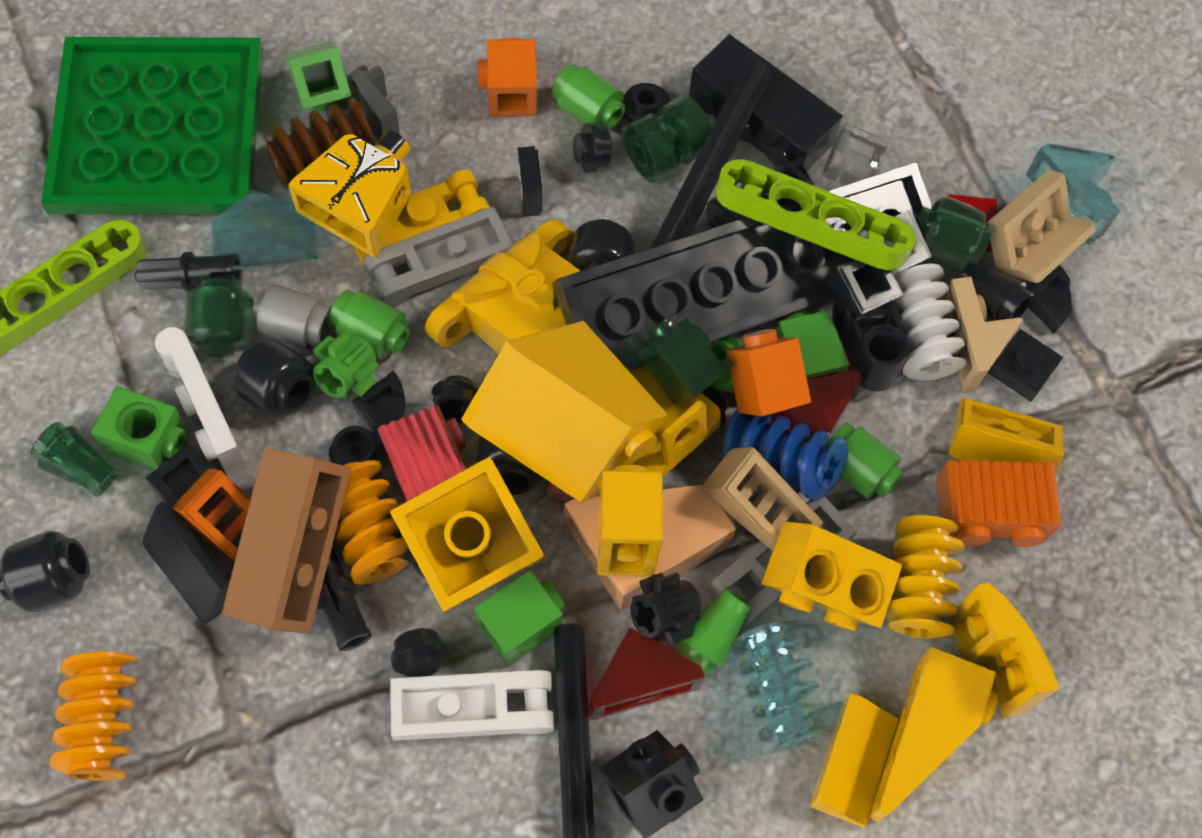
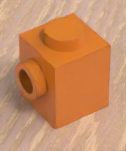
M514 37L487 39V59H478V88L488 90L489 116H537L536 39H519Z
M768 329L746 334L743 336L744 345L726 349L739 413L766 416L811 403L799 338L777 337L776 329Z

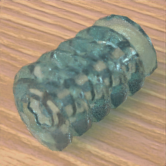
M794 620L775 622L751 629L739 636L732 646L734 653L738 656L747 657L740 663V674L744 677L755 678L746 686V695L750 699L762 700L753 707L752 716L757 721L770 722L759 731V740L763 743L778 744L773 748L775 750L801 746L822 739L834 732L833 726L814 724L813 719L827 710L825 703H809L806 697L818 689L820 685L819 681L800 679V674L810 668L813 662L812 659H798L793 656V652L806 644L804 637L787 636L786 631L797 624V621Z

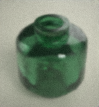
M948 196L939 198L934 202L931 209L921 206L915 217V221L932 257L926 260L955 272L964 269L968 264L977 265L987 248L992 229L986 226V216L982 210Z
M228 279L201 280L200 287L189 291L185 300L184 333L189 342L202 346L203 356L215 358L234 357V348L249 345L253 339V296L242 290V283Z

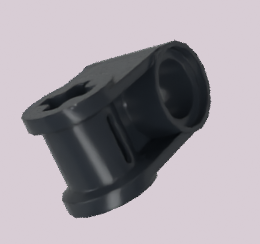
M835 296L832 304L833 323L845 347L853 376L857 383L871 391H884L891 388L899 376L910 349L909 341L905 336L898 317L895 300L858 317L838 296ZM875 356L883 357L887 361L877 359Z

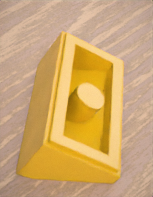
M961 398L949 445V455L968 462L973 460L978 462L985 460L993 462L997 460L999 462L1009 461L1011 463L1016 461L1021 463L1028 461L1032 463L1039 461L1042 463L1052 462L1055 465L1056 474L1064 457L1063 427L972 399Z
M850 692L843 700L809 807L865 828L899 719L862 696Z

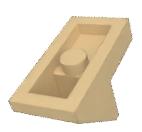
M972 277L951 279L948 285L949 294L942 300H949L954 304V312L947 318L959 321L960 328L958 332L950 337H960L965 342V348L960 353L954 355V357L965 358L968 361V364L959 370L958 373L964 393L975 392L1023 322V318L986 322L987 310L985 301L981 295L976 294Z

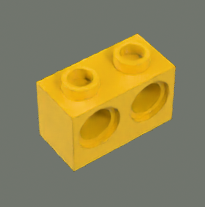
M783 521L761 584L781 592L779 603L806 613H811L813 606L826 611L823 621L836 627L856 632L858 624L876 628L882 627L903 564L813 524ZM808 561H809V562H810V573H809V575H808V577H807V579H806V578H805V568H806V565H807V563H808ZM854 582V591H853V594H852V596H851V595H850L851 585H852V583Z

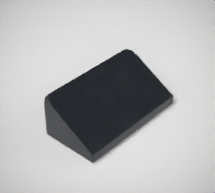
M162 501L155 506L144 534V548L199 620L204 624L209 623L222 613L229 581L169 504H164Z

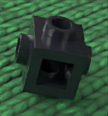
M658 730L645 738L633 742L625 751L599 767L619 810L643 838L650 837L704 801L694 780V777L700 774V770L693 756L682 743L674 747Z

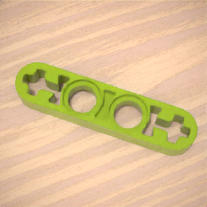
M743 159L732 160L721 168L715 194L722 206L865 264L883 270H896L905 264L915 244L913 230L907 223L893 216ZM738 183L746 185L744 189L736 187ZM763 191L768 193L767 199L761 197ZM781 198L793 199L800 204L802 210L797 212L787 211L780 207L777 200ZM830 217L841 218L851 226V230H835L830 227L826 219ZM862 230L868 232L866 238L860 236ZM884 240L893 243V246L889 247L883 244Z
M122 219L109 221L1 289L0 355L6 353L135 269L136 263L140 259H144L146 255V245L137 227L131 222ZM121 240L122 243L128 245V248L120 252L119 249L113 248L112 244L115 241ZM97 252L101 260H104L106 263L99 267L93 256ZM78 264L90 267V272L83 281L75 284L63 281V276L70 267ZM31 293L45 295V301L38 310L31 313L19 311V304L26 295ZM7 310L16 321L11 325L2 315Z

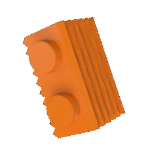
M953 459L946 462L936 477L938 514L940 517L952 520L958 525V531L951 533L950 536L958 537V539L965 543V546L984 545L991 542L992 538H1012V544L1018 547L1038 546L1045 543L1046 539L1061 526L1055 465L1052 462L1042 463L1039 461L1032 463L1028 461L1021 463L1016 461L1011 463L1009 461L999 462L997 460L993 462L987 460L968 462L966 460L956 461Z

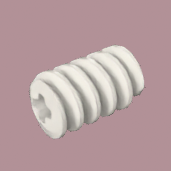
M939 264L917 265L894 275L903 293L901 297L895 299L897 313L910 348L902 371L906 377L917 381H932L944 378L958 372L968 364L965 358L953 357L965 348V342L960 337H950L959 331L960 325L959 321L947 318L954 312V304L949 300H942L949 294V287L944 282H937L944 276V269Z

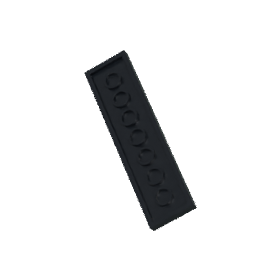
M917 163L828 191L893 217L911 210L932 257L911 267L935 263L950 257ZM798 202L780 206L791 212L802 210ZM746 217L558 278L552 282L566 324L584 321L629 371L833 299L837 295L828 287L824 277L837 267L855 259ZM830 217L826 219L830 227L835 230H851V226L841 218Z

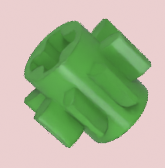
M342 332L336 339L328 335L313 350L314 354L318 357L312 364L313 378L318 387L326 394L336 398L343 397L345 400L354 392L362 397L376 382L372 373L379 367V364L376 362L374 349L365 339L356 335L348 336L346 332Z

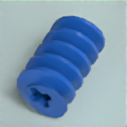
M738 408L730 419L724 438V457L733 448L754 447L796 493L802 492L806 498L816 501L823 498L833 488L839 479L848 455V444L843 437L835 439L829 448V434L826 431L818 430L810 440V428L806 424L799 423L791 432L789 418L781 416L773 423L772 414L766 416L755 415L754 417V415L739 413Z

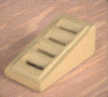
M754 447L733 448L702 485V489L722 509L772 551L783 521H787L791 515L797 518V523L813 524L818 527L823 523L817 514ZM759 486L763 490L751 504L748 499ZM775 501H777L780 505L767 521L764 516Z

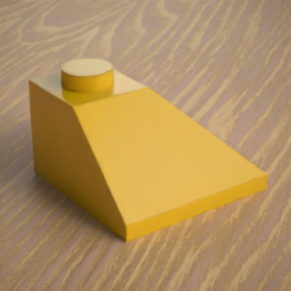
M491 457L482 460L389 511L443 612L500 586L546 560Z

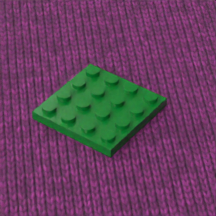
M65 37L41 205L46 213L251 214L263 62L261 39L239 37Z

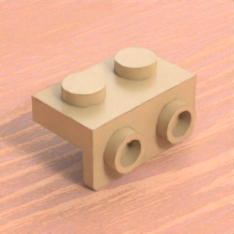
M1047 170L987 222L996 270L1033 283L1041 282L1096 232L1094 220L1071 215L1065 173Z

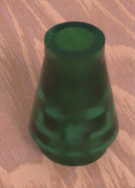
M61 422L51 424L37 438L30 452V455L38 461L37 466L39 469L79 486L96 497L101 496L112 485L118 474V471L103 459L74 425L66 427Z

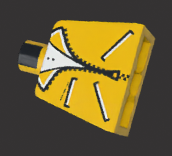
M391 130L386 131L375 146L370 145L353 134L344 135L288 184L296 212L375 258L382 249L410 197L408 168L402 163L411 150L408 142L401 135Z

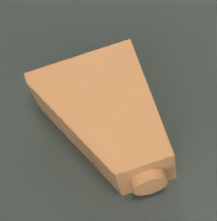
M702 485L662 489V544L654 575L662 573L664 576H668L677 572L681 576L730 547L736 532L734 526L736 520L702 489ZM595 496L583 502L572 499L564 504L563 523L597 574L598 507L600 496ZM597 575L620 612L631 606L632 597L643 593L639 581L650 577Z

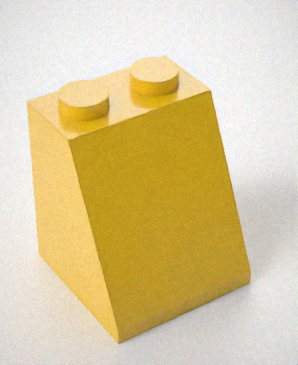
M584 321L507 340L461 420L468 428L579 502H583L600 495L603 471H613L616 467L622 465H633L637 459L651 450L657 442L655 433L668 414Z

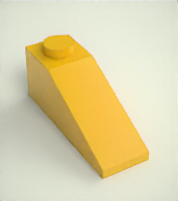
M930 647L917 660L868 817L869 819L879 822L888 816L981 724L988 725L998 702V693L991 691L996 676L995 671L934 647Z

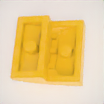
M990 582L978 584L958 605L957 614L949 616L951 625L955 627L954 635L961 658L980 666L986 665L987 669L996 672L993 688L994 692L998 693V704L1003 718L1025 714L1058 691L1060 687L1042 646L1020 613Z

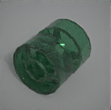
M683 94L659 107L657 115L647 113L625 125L622 129V138L627 154L636 170L645 180L654 183L678 170L680 162L689 164L695 161L712 127L700 105L689 95Z

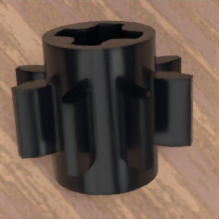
M677 572L668 576L658 573L640 580L639 583L643 593L632 597L630 607L631 618L638 632L647 638H652L655 645L666 640L670 645L692 637L693 634L689 625L700 621L702 609L701 599L695 587L686 580H680L679 573Z

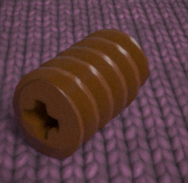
M351 98L347 100L346 116L337 105L333 104L328 107V122L317 111H312L309 114V128H306L299 118L294 117L290 120V135L277 123L271 127V141H268L263 135L275 172L285 189L289 188L290 172L295 171L298 175L344 135L353 134L370 145L375 146L364 111L356 99Z

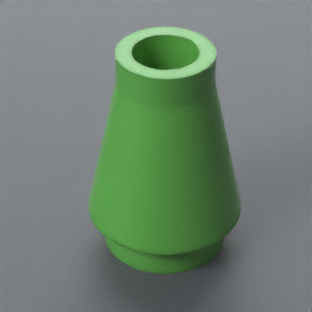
M725 587L719 596L701 611L700 621L689 625L693 636L678 642L674 649L695 668L710 675L717 665L720 667L724 666L745 617L752 609V606L740 595Z

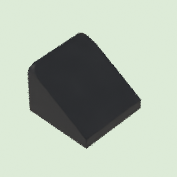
M853 260L837 267L824 277L828 287L858 317L903 295L891 270L878 269L858 260Z

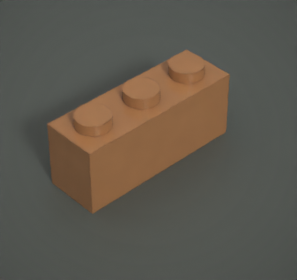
M264 447L221 615L270 630L310 634L351 472L350 467Z

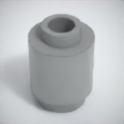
M273 284L267 292L261 291L254 301L251 316L252 320L257 322L259 334L308 349L311 345L318 346L330 335L332 330L328 326V316L332 307L325 306L321 298Z

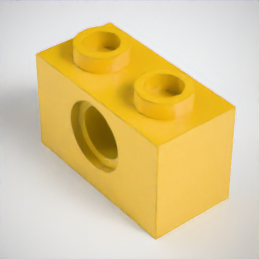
M622 465L616 467L613 471H603L598 507L597 575L653 576L662 544V472H648L647 468L639 465Z

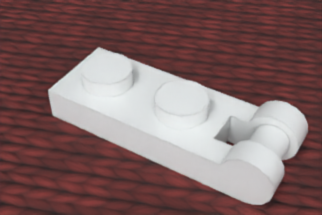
M176 327L163 329L155 338V348L164 360L168 372L176 378H182L184 384L174 389L187 417L198 414L204 428L194 433L207 461L218 458L227 475L246 467L243 456L183 330Z
M530 670L390 678L392 740L515 733L534 735L553 732L555 730L554 713L548 711L547 693L552 691L551 672ZM507 694H523L525 711L508 712Z

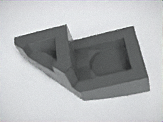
M361 65L353 70L351 78L355 96L375 136L380 140L388 130L400 135L397 110L386 98L387 90L384 72L381 67L375 66L368 70L366 65Z

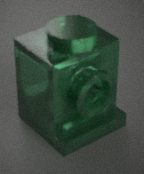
M673 313L646 332L651 341L636 352L674 405L694 398L734 366L729 357L721 360L716 358L712 352L713 345L710 338L700 327L693 325L688 318L678 322Z

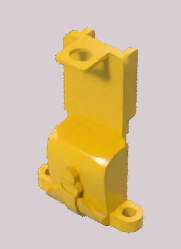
M551 219L534 232L526 234L505 252H497L479 267L477 274L452 292L447 300L432 311L425 323L426 334L439 346L447 348L456 344L473 331L499 355L507 340L567 325L552 282L558 278L580 272L579 269L564 259L568 254L574 232L560 220ZM660 359L629 370V372L668 414L655 433L657 436L655 445L644 456L637 459L633 465L643 466L648 469V472H662V477H664L720 427L721 411L716 404Z

